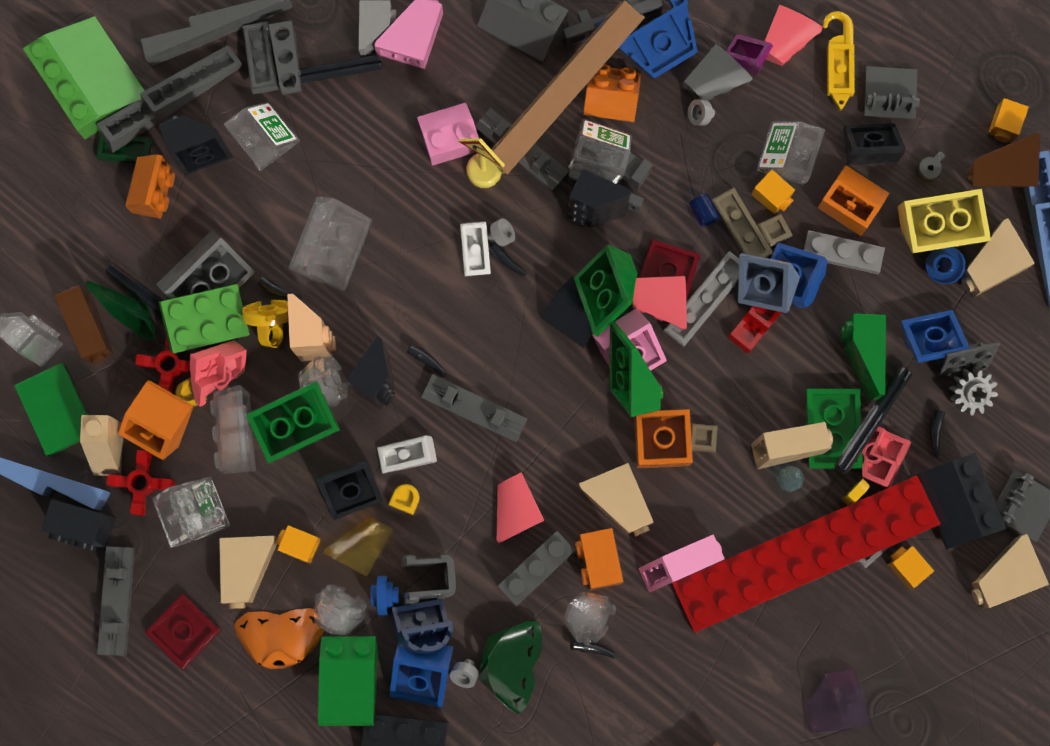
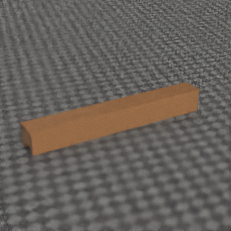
M620 2L493 146L491 150L505 164L504 167H501L494 163L503 174H508L645 18L628 2Z

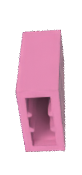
M414 0L375 42L376 54L425 69L443 16L442 4L437 0Z
M713 534L660 557L638 569L650 593L720 562L725 558L722 554V548Z

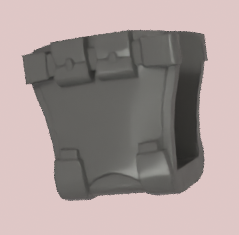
M415 555L402 556L401 568L443 565L445 590L404 593V604H415L419 602V599L427 598L445 599L455 594L456 577L453 558L449 555L417 559Z

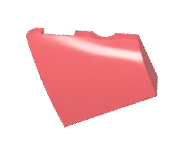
M779 5L765 39L766 42L773 45L766 60L783 66L791 59V56L803 49L816 35L818 36L823 27L808 17Z
M685 276L636 278L632 302L633 309L637 308L642 313L646 312L660 321L664 320L678 326V329L686 330Z
M235 340L190 355L191 383L195 402L198 406L205 405L207 403L205 397L215 389L221 392L231 380L238 378L245 372L247 350Z
M878 427L862 451V477L884 489L891 487L911 442L885 431L882 427Z
M522 472L498 485L496 535L498 544L544 522L543 516Z

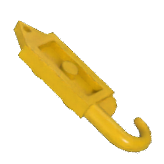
M836 11L831 12L825 17L823 28H827L829 22L833 19H838L843 23V35L833 37L827 46V96H831L838 110L841 111L849 97H853L855 93L853 23L847 14Z

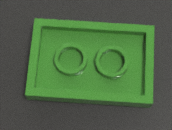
M238 284L159 302L172 354L250 335L247 324L242 321L243 305Z

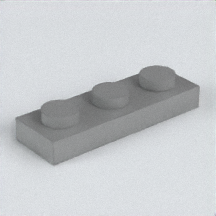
M809 230L803 250L825 257L829 264L879 274L885 247Z

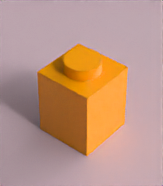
M1004 98L996 108L988 134L994 136L1000 142H1013L1020 134L1029 107Z
M771 170L754 188L751 195L775 215L779 209L784 212L794 201L791 197L795 189L776 172Z
M288 525L286 530H281L276 544L279 545L278 551L311 564L321 539Z
M903 546L898 548L890 555L893 560L887 564L908 589L915 588L934 572L932 567L913 546L906 549Z

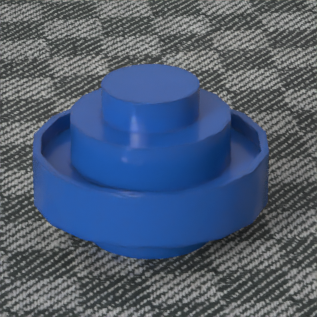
M954 247L937 249L929 254L926 260V270L933 281L939 284H951L957 282L963 276L966 270V260L964 255Z
M378 576L377 585H371V607H377L378 615H388L389 609L394 608V603H399V587H394L393 582H389L388 576Z

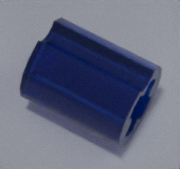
M708 193L702 194L689 202V206L701 228L720 219Z

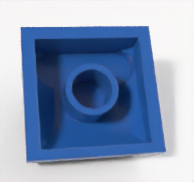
M778 242L771 259L788 262L793 265L800 279L792 304L797 308L808 307L814 301L825 277L827 259L823 256Z
M953 310L901 320L904 344L912 351L917 363L945 358L949 353L970 349Z

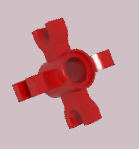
M167 334L165 351L159 353L157 357L140 354L136 356L135 365H138L139 368L157 369L161 373L158 386L173 393L174 378L180 376L182 372L190 373V361L181 360L178 357V353H171ZM168 359H174L175 366L171 370L165 371L164 363Z
M137 450L136 470L132 471L128 476L108 474L106 484L110 487L128 488L133 493L130 514L145 516L146 496L150 495L154 490L172 492L175 490V481L172 479L154 478L149 474L152 454L145 450ZM145 476L147 480L146 486L138 490L136 488V481L139 477Z

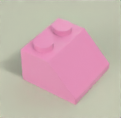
M466 103L417 117L432 166L476 153L458 142L459 139L479 138Z
M637 308L615 321L636 346L650 371L667 361L650 322ZM609 325L598 337L593 334L592 336L610 368Z

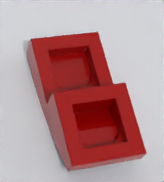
M753 306L728 336V339L749 354L782 312Z

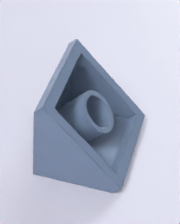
M741 253L739 255L738 303L787 313L790 309L800 276L791 263Z

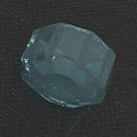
M791 465L781 469L777 477L780 488L790 493L800 489L804 481L801 470Z

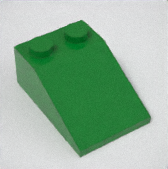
M608 244L574 277L592 333L597 337L632 304L637 271L631 255Z
M853 314L844 323V326L840 328V342H844V351L868 401L876 402L885 395L886 315Z
M615 321L610 324V391L630 417L659 411L661 399L663 398L661 385L656 381L636 346Z
M318 381L246 414L268 463L279 460L340 430Z
M376 636L321 637L318 726H374L378 664Z

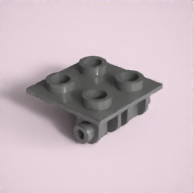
M866 66L864 116L916 119V108H919L920 98H917V69Z
M980 342L969 345L970 349L949 353L945 358L936 359L937 365H942L938 374L939 377L946 375L948 377H955L962 374L964 369L972 370L974 367L980 370L988 368L1000 343L988 345Z
M1013 470L996 504L1006 526L1022 535L1028 534L1029 539L1037 543L1050 519V490L1033 481L1034 477L1028 473L1021 474Z

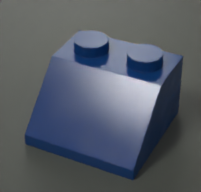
M398 643L393 662L389 697L442 707L451 666L453 646L445 645L443 649L434 653L417 654L405 650Z

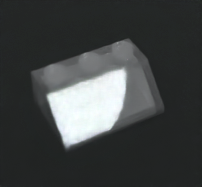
M316 197L290 262L289 269L311 280L345 291L372 219L335 198Z
M22 312L0 314V338L17 353L41 367L63 345L57 339L60 334L34 314L30 317Z
M241 385L214 392V400L210 401L212 416L216 417V426L212 427L213 440L218 442V452L214 454L216 468H220V472L223 474L256 471L253 430L246 417V414L251 413L250 393Z

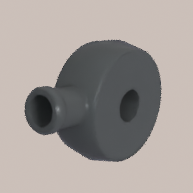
M938 151L934 157L922 159L917 166L919 177L925 181L936 180L941 175L942 165L940 161L945 155Z

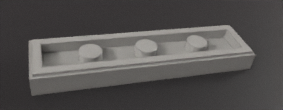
M729 251L686 302V330L678 329V326L671 323L664 329V332L682 347L689 342L739 281V258Z

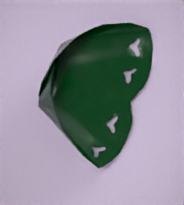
M90 281L85 282L92 294L115 319L125 327H129L139 337L149 341L154 340L155 322L151 311L140 299H132L100 284Z
M527 621L492 634L486 639L483 648L479 680L509 710L520 714L525 709L534 689L535 679L532 668L538 661L542 650L540 622ZM532 626L534 627L532 631L534 633V637H532L531 634L528 633ZM533 646L531 656L529 657L526 649ZM523 678H526L524 683L525 689L519 684ZM521 698V700L517 702V707H515V703L513 700Z

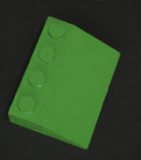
M95 16L47 33L23 48L76 130L84 139L98 132L97 123L141 99L140 93L145 91Z

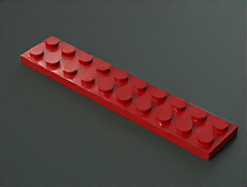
M914 476L676 581L672 585L692 630L696 633L940 525V522L918 476Z

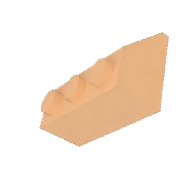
M287 294L289 338L292 351L300 361L332 359V352H336V339L332 331L329 330V326H326L323 320L294 294Z

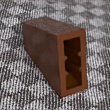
M1040 133L1031 134L974 159V166H969L968 181H973V187H1039Z
M80 286L55 294V300L81 358L92 364L105 361L107 359L106 356L113 354L93 296Z

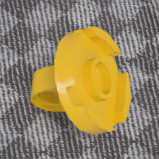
M271 300V305L263 306L261 301L242 308V321L247 325L257 326L258 340L261 345L276 348L282 343L283 323L289 322L288 301ZM272 330V331H273L272 339H271V341H269V334H270V331Z

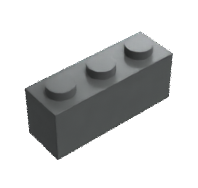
M556 531L499 584L498 588L517 607L576 550Z

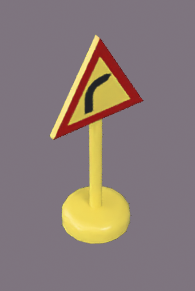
M481 138L459 139V143L478 153L471 157L466 166L469 181L474 186L480 188L494 186L502 175L501 170L494 163L501 167H504L505 164Z

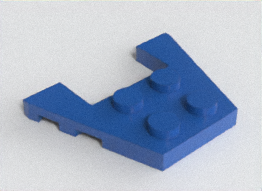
M667 0L671 6L669 11L632 32L619 46V49L652 79H655L697 53L687 0ZM605 18L595 23V27L598 28Z

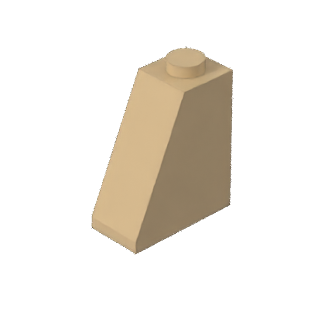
M1008 218L995 228L990 235L991 241L983 244L966 267L961 282L964 289L968 293L971 292L973 297L1027 270L1035 264Z
M81 415L80 443L94 476H107L108 474L121 476L123 437L118 434L122 422L109 415Z
M825 422L763 433L751 444L756 468L762 469L823 454L832 448L833 437L830 429H827Z
M629 463L579 483L580 491L626 534L634 532V535L638 536L650 531L648 526L654 522Z
M1028 534L1015 537L972 583L974 588L972 596L976 604L981 605L982 609L994 607L1049 585Z
M278 537L220 538L222 604H229V609L245 608V603L253 602L276 548Z

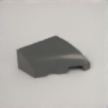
M715 44L686 78L682 88L695 99L710 101L714 96L724 95L731 92V89L749 84L753 78L732 56Z

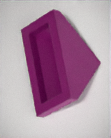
M737 34L726 52L744 69L757 76L773 45L766 41Z

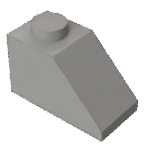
M390 0L359 1V52L361 58L369 56L375 50V42L397 19L396 9H392Z

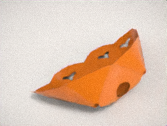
M311 608L290 610L281 615L265 611L247 612L234 623V628L244 649L257 665L269 669H284L300 663L315 649L325 631L327 617L325 614ZM309 616H312L314 619H320V621L313 624ZM297 617H301L300 619H298L296 623L293 620H290V618L296 619ZM258 619H261V620H266V619H268L269 621H267V622L261 624V622L258 621ZM248 621L245 629L240 627V625H244V623ZM281 660L284 664L281 666L274 665L273 662Z

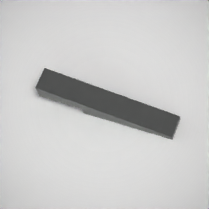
M255 0L189 17L191 27L141 39L145 59L151 67L241 30L244 25L255 24L293 8L292 1Z
M227 45L140 93L141 99L97 123L99 134L114 153L240 69L242 63Z

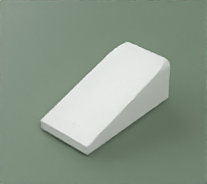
M486 221L461 223L465 276L491 274Z
M425 435L377 447L382 473L437 462L431 436Z

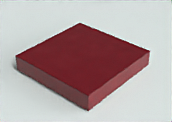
M651 239L639 278L685 276L687 300L701 254Z
M182 593L144 633L184 670L222 630Z

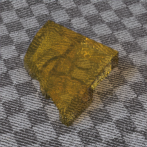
M369 517L327 547L323 553L368 577L379 554L382 553L393 529Z

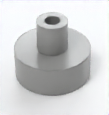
M693 100L688 108V119L693 125L705 126L715 115V110L707 100Z
M502 218L491 224V233L488 234V240L491 243L496 242L500 246H506L515 240L514 229L506 219Z
M470 659L455 663L450 673L452 682L463 688L473 687L479 676L478 670L474 667L475 663Z

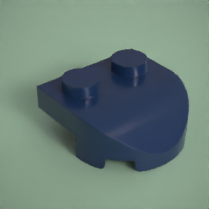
M443 599L394 607L389 611L396 639L400 646L409 652L417 654L437 652L445 647L452 635L453 622L448 620Z

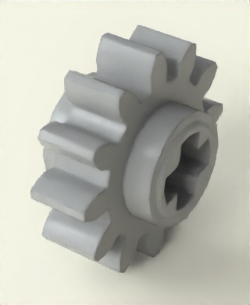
M977 367L973 368L972 373L964 369L963 378L954 377L955 381L958 382L957 386L949 387L950 390L956 393L951 396L950 400L956 404V408L961 412L965 411L973 416L976 409L983 414V406L985 404L990 407L993 406V403L989 400L990 397L998 396L992 390V388L997 386V382L991 379L992 375L990 373L982 372Z

